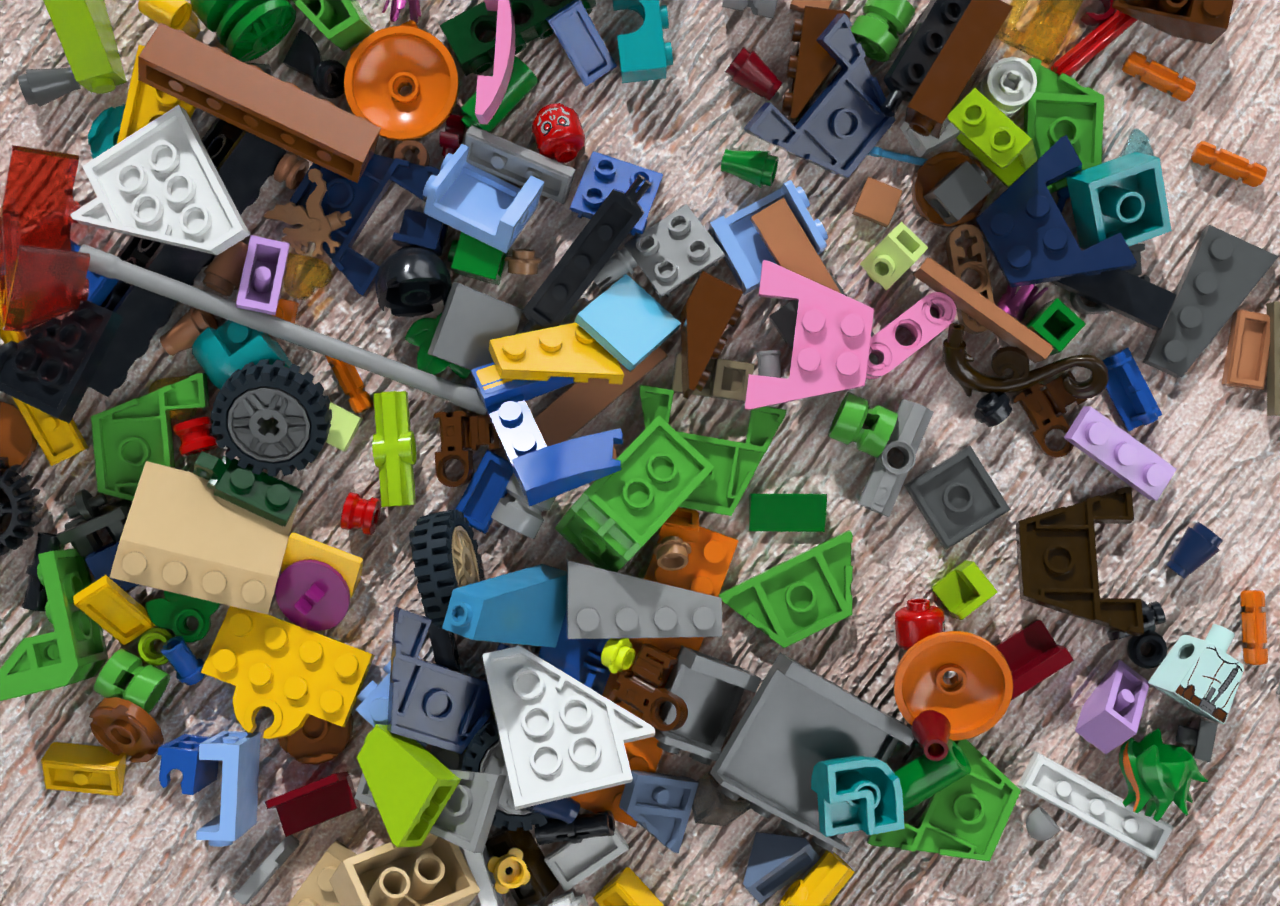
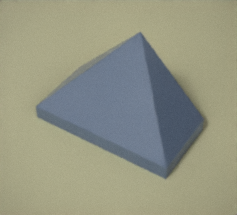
M756 832L743 884L749 893L761 904L815 865L820 856L806 838Z

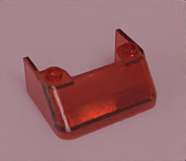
M12 145L0 211V302L2 330L24 331L78 309L80 301L86 302L88 299L89 280L86 278L90 262V253L72 251L70 240L71 224H78L77 221L72 219L70 214L80 208V201H74L73 186L79 163V155Z

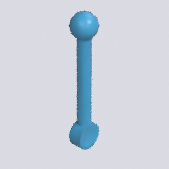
M875 146L868 154L874 157H884L916 165H922L927 160L883 150Z

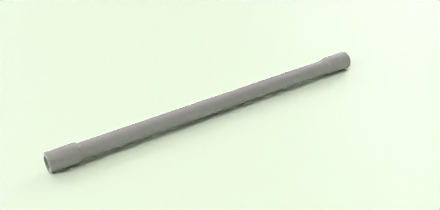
M83 244L78 251L75 265L82 269L107 278L124 281L449 400L459 407L481 415L486 414V409L477 389L471 386L454 383L270 314L236 308V302L123 261L118 256Z

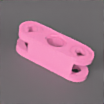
M941 292L930 293L873 335L870 339L869 355L874 354L878 359V364H872L868 356L866 379H877L889 373L949 327L956 316V305L953 299ZM930 309L936 311L937 318L931 316ZM898 327H904L910 331L912 341L909 346H904L897 342L895 332Z

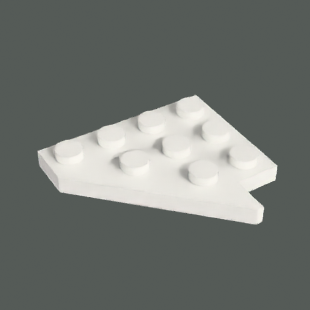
M179 105L82 166L97 198L70 214L72 219L80 224L214 255H219L250 235L189 115Z
M521 646L482 654L483 666L515 810L632 782L633 777L624 743L654 737L655 729L652 725Z

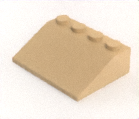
M146 461L118 544L109 578L268 615L297 506L286 526H280L214 495L215 491L207 486L209 480L192 472Z

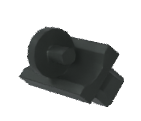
M85 489L75 493L76 505L67 508V514L71 519L82 515V517L66 523L65 531L57 534V538L62 546L71 542L79 555L85 557L102 547L103 543L96 531L106 527L114 542L120 541L132 502L121 499L99 509L98 507L108 503L103 493L95 497Z

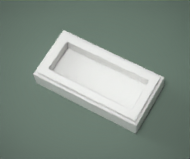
M616 826L613 836L591 837L583 839L581 843L576 844L568 841L545 856L544 861L565 892L629 850L628 844Z

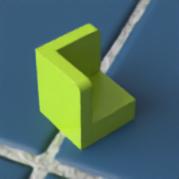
M968 560L963 561L931 587L934 594L952 617L959 620L966 618L997 593V590L975 562Z

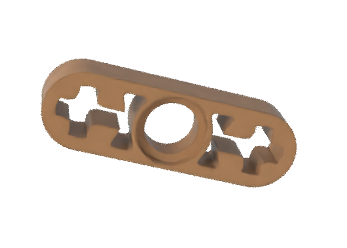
M971 224L959 225L948 234L945 242L949 270L959 279H961V274L964 270H975L980 276V285L974 290L982 293L985 298L994 303L982 233ZM961 233H964L966 239H972L973 244L967 248L968 259L975 256L977 261H968L959 266L958 260L964 259L965 253L963 246H956L955 241L961 237ZM956 307L958 321L965 326L964 331L970 334H979L988 330L981 324L977 326L975 320H969L968 315Z

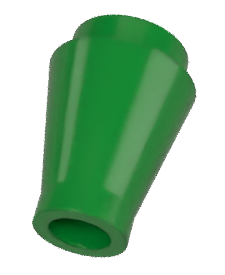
M726 149L721 162V171L730 173L759 188H762L763 185L771 187L776 176L779 157L771 155L770 151H733Z

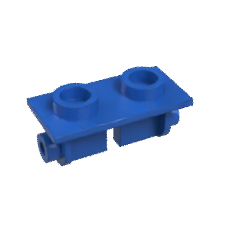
M1125 348L1103 359L1102 361L1108 369L1109 377L1105 388L1127 431L1129 432L1141 425L1145 426L1158 420L1162 413L1129 348Z

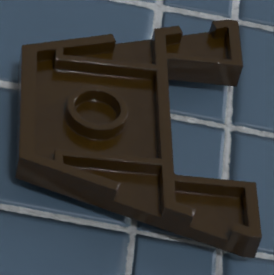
M1123 487L1103 496L1098 495L1078 504L1057 508L1018 521L1016 523L1020 599L1133 636L1144 634L1141 599L1100 598L1094 523L1130 524L1134 520L1132 488Z

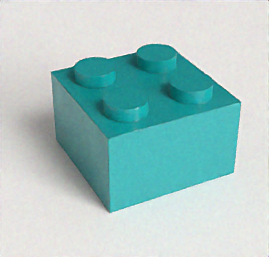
M1133 152L1066 176L1080 248L1085 250L1118 233L1122 234L1129 247L1172 231L1160 157Z

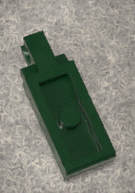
M203 451L200 453L194 463L193 474L209 480L207 486L215 491L214 495L280 526H286L302 497L303 490L273 476H268L265 472H262L260 475L252 473L253 467L250 465L243 469L237 465L239 460L235 458L230 460L227 456H223L220 459Z

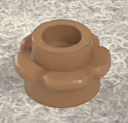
M512 249V256L505 257L504 261H508V273L533 275L538 274V263L542 262V259L535 257V250Z
M676 536L663 538L653 549L658 566L670 571L684 568L688 564V554L691 553V546Z

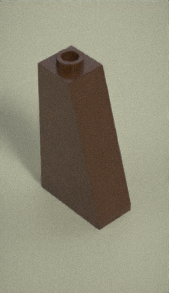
M971 0L907 106L905 122L909 123L913 131L922 136L932 135L937 139L940 138L949 124L948 114L968 95L1001 44L1013 6L1001 0Z

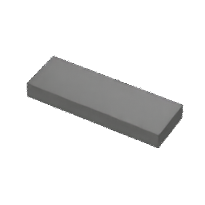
M473 125L467 130L464 145L469 147L467 162L521 187L524 186L532 175L544 181L541 195L561 204L565 203L569 196L576 169Z

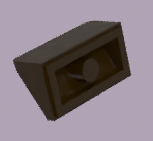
M506 827L487 838L485 845L490 858L493 856L499 858L507 854L511 848H518L523 852L522 860L530 872V880L526 885L509 889L518 906H527L546 898L559 885L558 880L544 861L545 856L529 830L524 831L523 827H517L516 831H509ZM511 867L506 868V874L512 872Z

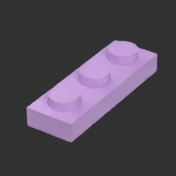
M1083 406L1064 436L1065 440L1149 500L1158 501L1177 470L1090 406Z

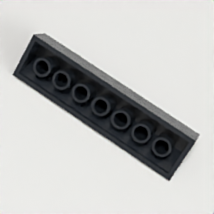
M220 118L215 120L201 140L240 216L247 206L252 205L257 200L260 188L269 176L274 175L278 163L287 152L283 148ZM135 236L129 238L117 255L123 261L191 286L194 285V279L201 269L208 266L215 257L214 254ZM119 280L101 307L111 310L124 318L88 387L107 397L111 395L114 389L119 388L125 382L128 374L127 371L135 360L142 357L148 350L153 335L159 328L167 324L172 315V309L178 301Z

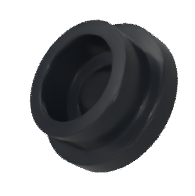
M328 59L320 62L313 73V84L316 91L326 98H337L344 94L346 68L336 60ZM330 73L332 76L331 83L328 85L327 78L328 74Z
M991 392L986 394L976 405L975 418L978 422L985 423L988 427L1000 424L1012 412V407L1009 405V397L1006 393L996 394Z
M1144 631V634L1141 636H1132L1129 639L1127 653L1135 665L1150 669L1159 666L1165 659L1167 646L1163 637L1158 633L1147 634ZM1148 642L1151 646L1150 653L1143 656L1140 648L1143 643Z

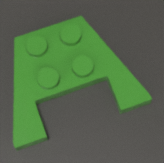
M206 373L194 374L189 376V378L91 416L98 493L133 501L146 461L175 468L170 410L210 407Z
M640 385L645 429L658 415L669 423L674 390ZM761 407L751 410L745 443L678 432L715 467L679 507L732 516L763 455L766 453L777 429L782 423L786 410L772 407Z
M968 740L954 741L965 754L971 767V773L931 796L917 827L904 821L905 829L869 835L867 843L878 847L887 846L915 852L917 850L990 862L1021 790Z

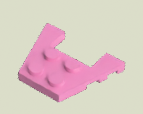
M763 260L759 296L797 300L798 310L789 378L749 374L745 410H754L761 407L864 387L874 308L773 262Z

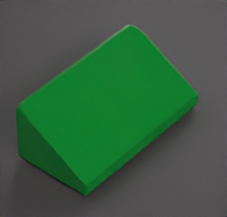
M749 494V531L825 532L827 494Z

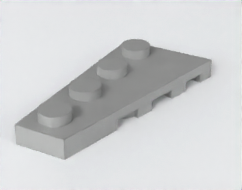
M567 560L568 639L722 637V598Z
M449 769L461 781L429 833L473 853H483L507 775ZM362 773L354 799L378 809Z

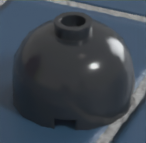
M414 246L402 247L382 261L375 277V288L380 309L384 311V307L391 308L392 315L398 317H414L434 311L432 305L441 300L445 306L452 287L450 273L446 264L434 252Z

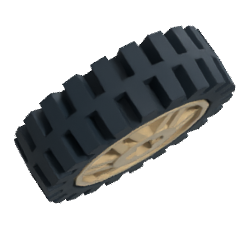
M458 510L442 511L422 516L416 521L417 526H414L413 530L415 537H412V545L415 551L412 552V557L417 566L414 568L415 577L419 578L417 588L419 593L423 594L421 601L423 606L427 607L428 617L430 619L433 618V624L441 629L453 589L480 582L484 578V571L480 568V563L482 562L481 555L477 553V540H473L474 532L472 527H469L467 518Z

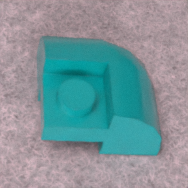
M230 320L226 321L216 330L208 327L197 337L192 345V354L210 381L219 390L236 370H242L246 364L251 362L257 365L260 360L269 359L271 365L276 360L285 361L284 367L290 368L292 365L279 343L273 341L268 334Z
M854 755L820 761L814 766L811 776V789L817 793L819 828L825 837L860 830L864 831L867 835H874L905 829L901 783L899 777L895 775L887 763L875 757Z

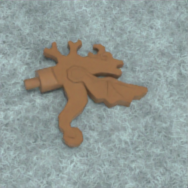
M317 168L310 169L308 172L309 180L313 183L316 182L317 186L307 199L306 209L301 205L296 206L293 202L285 205L276 204L274 210L268 211L264 216L267 219L280 220L290 225H304L298 229L283 228L282 230L287 236L282 237V241L289 242L290 246L295 248V252L299 255L305 254V251L301 249L302 245L308 247L309 242H313L316 249L312 255L317 257L318 254L324 255L322 250L324 241L329 245L330 253H335V247L341 246L340 242L331 239L330 234L332 231L346 225L345 221L351 219L352 214L350 211L343 214L340 211H336L325 216L321 202L327 191L326 182L323 180V174Z

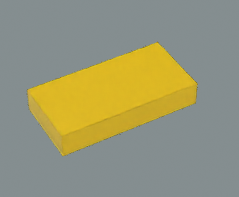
M104 575L73 596L76 607L124 646L155 626L150 620L147 610L107 575Z

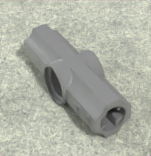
M905 399L901 400L896 412L898 417L893 432L881 455L875 458V464L857 503L887 517L891 514L908 471L915 465L917 450L934 413L923 405ZM893 447L901 450L904 456L903 464L898 469L891 467L887 462V453Z

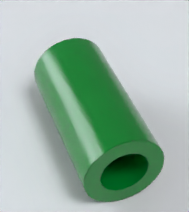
M514 56V65L507 91L488 124H480L475 115L476 92L460 108L464 115L460 121L467 129L473 125L490 133L533 89L539 80L524 62Z
M949 739L948 754L944 759L932 761L923 754L894 772L899 777L902 787L903 810L908 811L971 773V767L965 754L953 740Z

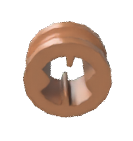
M416 140L403 141L395 149L394 159L398 158L407 161L404 154L408 150L415 153L416 149L420 151L417 156L420 161L418 165L427 167L430 163L428 151L423 144Z
M289 151L278 163L274 172V179L279 183L285 181L286 187L294 190L309 169V162L304 158L298 160V155Z

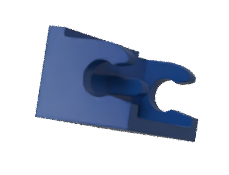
M184 734L158 748V755H162L159 781L163 788L169 785L171 781L170 772L173 769H178L183 774L181 782L182 794L194 795L217 780L219 760H199L200 743L211 737Z

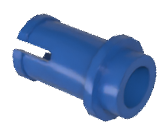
M182 636L173 637L163 644V648L160 651L177 671L176 678L179 682L186 685H194L204 678L205 674L201 673L205 662L195 657Z

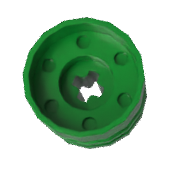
M190 0L192 11L210 31L216 32L217 40L226 48L229 55L242 62H249L269 52L284 39L296 20V10L287 0Z

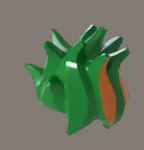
M1159 728L1146 735L1140 742L1134 741L1135 739L1132 737L1121 745L1118 754V764L1128 787V795L1122 802L1126 807L1136 801L1133 812L1138 814L1147 804L1145 816L1151 817L1156 810L1153 819L1158 822L1171 802L1174 801L1183 814L1187 816L1186 801L1193 803L1189 791L1191 779L1208 782L1199 772L1192 754L1183 747L1163 744Z

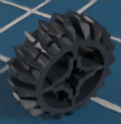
M0 457V524L2 523V516L7 513H12V518L6 531L0 533V556L8 553L10 549L16 550L23 545V540L32 537L34 531L31 527L38 525L41 520L34 513L41 510L43 504L33 501V497L39 495L40 492L39 489L35 488L30 490L28 486L33 476L27 475L22 478L19 475L22 465L15 464L9 468L8 457Z

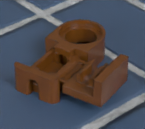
M1070 370L1062 373V375L1069 373L1071 379L1076 381ZM1062 375L1045 385L1042 383L1035 384L1011 398L1012 404L1019 402L1035 428L1029 433L1040 451L1051 457H1063L1070 453L1074 447L1067 440L1065 446L1059 451H1052L1046 446L1045 437L1049 431L1059 429L1066 435L1070 428L1063 415L1056 417V414L1060 412L1061 414L1066 413L1065 407L1075 401L1079 405L1088 400L1076 399L1069 394L1063 386Z
M465 411L437 412L433 416L435 419H440L441 452H435L436 476L445 486L462 487L471 480L474 472L473 451L466 450V448L478 450L477 445H489V449H503L494 427L493 443H491L490 424L492 423L488 415L471 416ZM464 417H470V420L464 421ZM453 459L459 460L464 466V474L458 481H451L445 473L446 465Z
M642 644L631 668L632 671H622L619 674L617 682L621 685L618 689L612 690L609 697L610 701L614 703L623 701L642 712L643 716L641 719L660 731L681 728L688 717L686 703L682 698L665 688H658V686L663 684V681L660 680L663 670L669 669L671 665H676L679 659L651 644ZM650 654V655L654 656L655 658H657V659L663 661V662H664L663 665H662L661 663H659V662L653 660L652 658L648 657V655ZM666 701L671 702L677 712L676 718L671 724H666L660 717V707Z

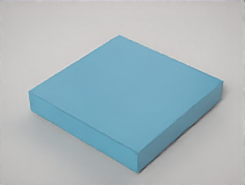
M627 274L580 311L575 318V322L630 372L673 335L681 325L679 320Z

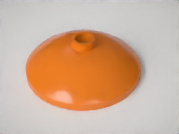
M392 26L372 33L355 48L346 66L344 90L348 105L353 114L364 117L372 124L380 127V137L396 141H408L432 133L447 120L457 101L459 76L450 52L435 36L416 27ZM411 86L412 92L408 96L400 95L401 88Z
M946 631L927 636L909 648L896 668L893 687L899 711L911 726L914 719L921 712L934 710L948 718L951 724L949 739L957 741L976 737L997 724L1011 702L1013 679L1004 656L989 641L968 632ZM947 671L956 672L952 678H945L943 676Z

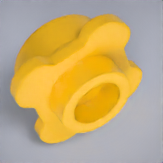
M511 848L507 854L499 858L493 856L488 860L487 869L493 873L495 879L494 889L496 892L506 894L509 892V889L526 885L529 882L530 872L522 860L523 852L520 849ZM508 867L512 868V872L510 874H506L505 872L506 868Z

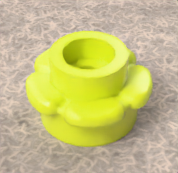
M610 638L602 650L601 663L608 667L609 671L613 674L628 670L634 662L636 653L629 638Z

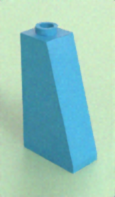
M540 564L455 588L451 594L442 629L471 640L556 648L567 609V571L546 564Z

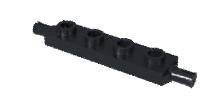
M930 0L883 79L890 93L880 107L881 112H885V115L893 117L902 101L910 102L971 0Z
M639 174L626 193L615 188L611 191L522 310L529 322L520 334L560 325L645 213L638 201L652 185L648 180L644 182L638 192L636 189L645 179Z

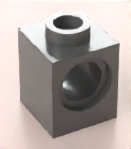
M965 161L954 167L923 197L948 225L959 221L992 188L986 183L988 178L984 171L976 164L970 165L968 161Z

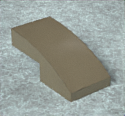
M678 353L675 357L671 390L682 393L681 354ZM720 358L710 359L705 369L709 370L711 374L701 392L694 390L691 395L745 402L749 374L753 375L755 364Z

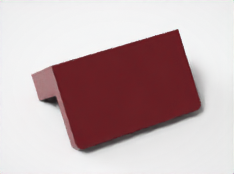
M1038 619L995 645L1004 656L1013 679L1011 700L1074 661L1066 647L1057 645L1044 623Z
M349 771L335 773L265 801L267 809H277L285 837L361 808L359 801L354 799L356 792Z

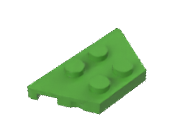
M1030 58L1027 62L1036 73L1037 86L1034 94L1024 107L1023 131L1032 138L1037 158L1039 159L1061 137L1067 135L1082 162V169L1077 172L1102 164L1104 95L1089 87L1080 86L1075 79L1064 73L1059 76L1042 66L1041 60ZM1065 177L1047 186L1050 194L1068 187L1067 178Z
M847 530L718 595L725 604L780 646L786 648L852 615L851 583L853 566H851V543H853V535L850 530Z

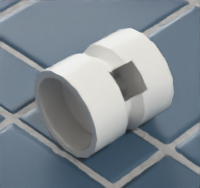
M1003 58L992 66L976 89L1010 118L1034 94L1037 86L1036 73L1032 66L1021 58Z

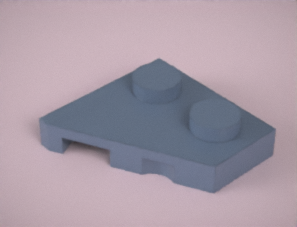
M631 770L633 780L631 783L625 784L619 807L674 853H679L699 782L691 777Z

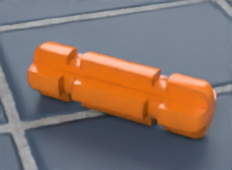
M1133 51L1126 58L1122 67L1123 72L1133 77L1136 74L1139 75V80L1164 93H1167L1168 90L1171 91V96L1180 101L1189 99L1196 88L1194 80L1183 76L1181 79L1178 77V72L1154 60L1148 62L1146 61V56L1136 51Z
M1201 141L1197 144L1191 156L1193 162L1202 166L1209 164V169L1235 180H1238L1240 177L1242 178V183L1252 187L1261 185L1268 171L1265 166L1255 162L1251 165L1248 159L1221 148L1217 151L1215 145L1206 141Z
M325 355L328 363L334 366L332 370L344 394L350 397L348 402L355 413H362L373 406V401L369 393L363 390L365 386L355 366Z
M1245 590L1240 594L1241 606L1245 607V612H1241L1243 642L1247 643V647L1243 648L1244 662L1250 665L1267 664L1268 648H1264L1263 644L1267 643L1266 612H1262V607H1265V593L1260 590Z

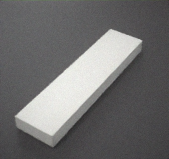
M1036 751L1018 783L1025 790L1154 860H1157L1174 826L1161 819L1156 822L1153 819L1154 815L1151 817L1145 816V810L1143 809L1138 814L1133 812L1134 804L1131 803L1125 807L1122 803L1124 801L1123 798Z

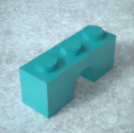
M612 0L614 11L633 10L644 20L643 25L637 31L617 35L622 84L666 79L667 66L673 65L671 42L664 43L662 30L669 28L667 5L660 6L659 0Z

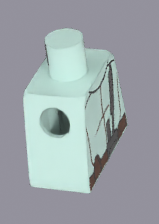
M1213 624L1205 640L1189 635L1180 636L1154 672L1148 684L1195 714L1225 724L1244 672L1243 664L1226 653L1235 637V633L1225 627Z

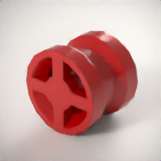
M210 417L187 420L172 427L174 435L178 436L181 441L179 448L181 457L200 454L202 451L207 452L218 447L217 438L211 435L212 421Z
M350 492L345 500L341 514V529L351 530L358 528L362 530L363 534L373 535L379 521L381 499L372 497L366 500L362 499L359 494Z

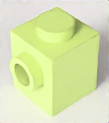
M901 221L860 265L874 282L879 283L887 291L923 255L928 247Z

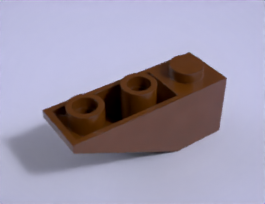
M1113 0L1112 8L1171 36L1212 44L1228 29L1234 0Z
M805 6L801 19H794L791 41L798 42L796 56H789L786 78L793 79L791 93H784L781 112L783 115L788 116V120L793 125H795L838 65L816 40L837 14L845 13L850 19V12Z
M702 271L680 313L682 394L686 399L691 396L694 390L699 392L703 390L711 374L705 368L711 357L718 359L728 340L722 334L727 324L734 327L744 308L738 304L743 291Z

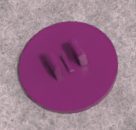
M317 560L297 561L289 565L281 573L276 583L275 594L280 610L292 623L311 631L328 630L338 625L349 610L351 599L346 581L336 569L324 562Z

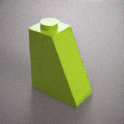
M43 0L76 82L91 93L96 94L109 93L115 90V86L127 83L104 0Z
M376 724L374 729L367 734L364 745L357 755V760L392 843L397 848L421 846L461 779L416 740L391 733L387 729V725Z

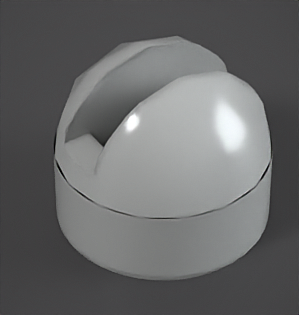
M1040 806L1032 811L1026 819L1027 831L1037 841L1049 840L1060 831L1056 822Z

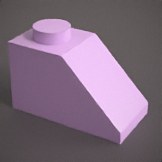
M253 235L250 236L236 308L276 315L290 243Z
M1119 659L1084 703L1075 731L1104 754L1109 753L1136 735L1149 688V681Z

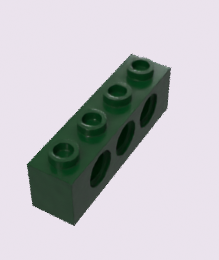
M510 0L513 17L518 13H526L530 16L526 23L521 25L515 24V55L526 48V43L537 37L545 39L552 36L554 33L546 18L574 0H563L558 6L554 7L546 5L544 3L545 0ZM581 0L589 15L592 12V8L596 6V0ZM484 1L440 25L446 41L466 76L471 73H483L494 64L496 37L488 43L478 40L484 31L492 30L496 32L497 11H487Z

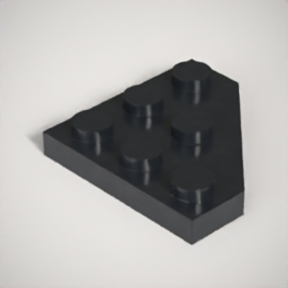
M87 300L75 306V313L60 320L55 317L30 330L31 336L19 343L10 341L0 346V391L53 417L70 423L124 318L111 310Z

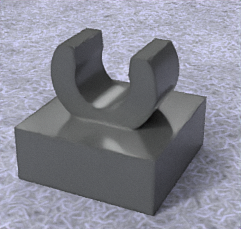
M1200 718L1198 729L1178 725L1176 742L1195 746L1194 759L1211 762L1218 723L1213 720Z

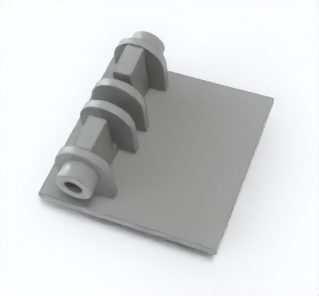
M687 204L645 230L643 234L637 235L624 244L652 283V288L659 298L664 295L667 297L671 296V292L682 286L683 283L688 285L690 283L689 279L692 277L699 278V273H702V271L711 266L716 267L719 265L718 260L725 257V253Z

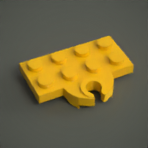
M230 606L201 673L236 686L232 701L235 717L248 733H253L257 728L256 714L264 707H269L274 713V722L269 728L264 730L263 738L277 739L294 734L303 727L309 715L341 727H346L375 655L271 615Z

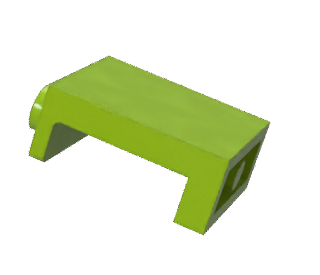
M976 88L948 114L949 122L961 132L956 137L957 142L1007 188L1038 160L1032 138Z

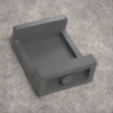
M681 645L677 655L679 660L676 665H673L664 688L684 700L688 708V717L685 724L677 730L660 731L654 728V737L658 740L657 746L667 752L678 754L681 749L690 752L689 757L706 765H711L712 760L717 761L722 753L721 747L744 690L756 693L761 678L745 668ZM666 701L660 707V717L666 724H671L675 720L677 712L675 706L671 702Z

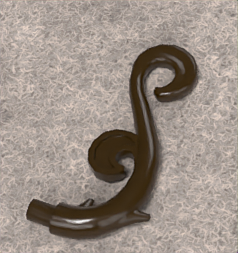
M950 324L948 339L943 341V360L946 368L969 397L972 396V390L982 393L995 392L996 394L1024 390L1075 366L1087 368L1092 373L1090 378L1083 382L1074 381L1069 373L1062 375L1064 388L1075 398L1088 399L1100 394L1107 386L1109 380L1106 365L1096 356L1087 354L1071 356L1029 371V358L1025 351L1012 346L999 348L993 354L992 369L1001 377L989 376L977 371L969 364V362L974 361V358L965 351L966 343L963 341L965 326L963 324ZM1006 368L1013 370L1011 374L1002 376Z

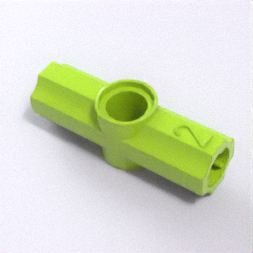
M390 391L374 393L376 434L373 435L372 448L375 466L379 468L381 507L416 505L413 465L416 464V441L413 431H410L408 392Z

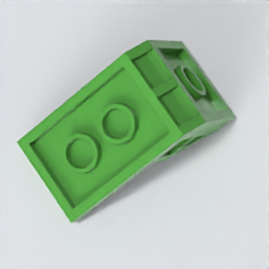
M660 415L616 459L621 461V470L596 480L570 507L555 527L570 544L597 568L618 572L715 468Z
M76 549L55 550L38 554L40 563L37 566V574L41 584L45 586L48 599L45 611L49 622L53 624L54 632L24 638L0 668V701L55 689L96 677L107 661L108 654L102 627L74 605L73 596L92 584L89 567L85 561L86 556L81 557Z

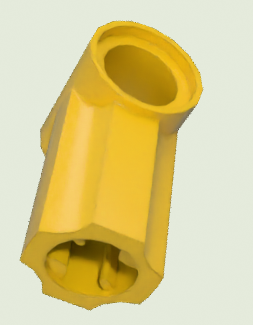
M139 0L138 2L139 11L158 25L163 23L173 29L182 30L194 39L201 31L197 23L198 17L192 12V5L186 0Z
M826 850L803 880H796L787 889L779 906H831L832 900L855 872L836 853Z

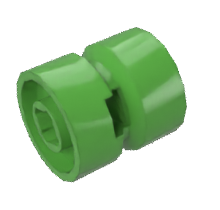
M907 0L866 1L862 8L864 15L858 16L850 28L856 42L861 43L866 57L879 62L889 60L899 43L898 35H902L915 16V9Z
M847 392L832 421L828 437L846 445L855 442L857 450L878 458L893 432L898 413L880 405L870 408L868 400ZM863 424H865V425L868 426L869 428H868V429H864V428H862V426H863Z
M122 648L115 652L102 668L94 684V691L105 698L118 697L129 700L149 714L165 692L170 681V675L152 664L145 667L142 666V659Z

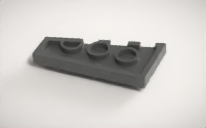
M1209 225L1205 227L1174 294H1177L1165 323L1162 329L1156 332L1143 363L1175 378L1183 377L1279 256L1214 226Z

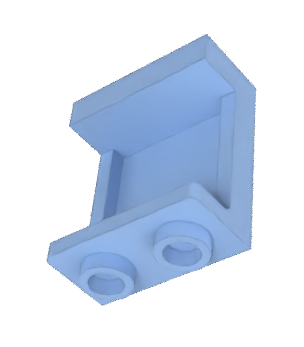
M461 144L454 154L448 153L442 162L440 173L437 176L431 175L427 180L423 190V196L427 197L424 214L507 253L537 209L544 181L531 175L522 189L469 164L467 162L469 147Z
M791 180L783 183V186L777 191L725 218L723 215L710 222L709 232L725 253L724 259L744 295L760 287L763 260L777 264L750 218L783 197L817 254H821L827 247L825 240L828 239V235L819 219L813 221L807 210V207L810 206L807 195L800 186L795 188Z
M222 731L200 743L199 760H220L223 763L220 815L196 831V840H208V845L214 847L229 846L257 823L261 732Z

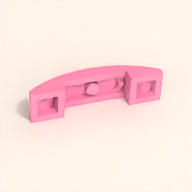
M484 0L487 11H497L493 76H477L475 115L480 124H488L495 115L505 96L512 74L515 56V24L510 0Z

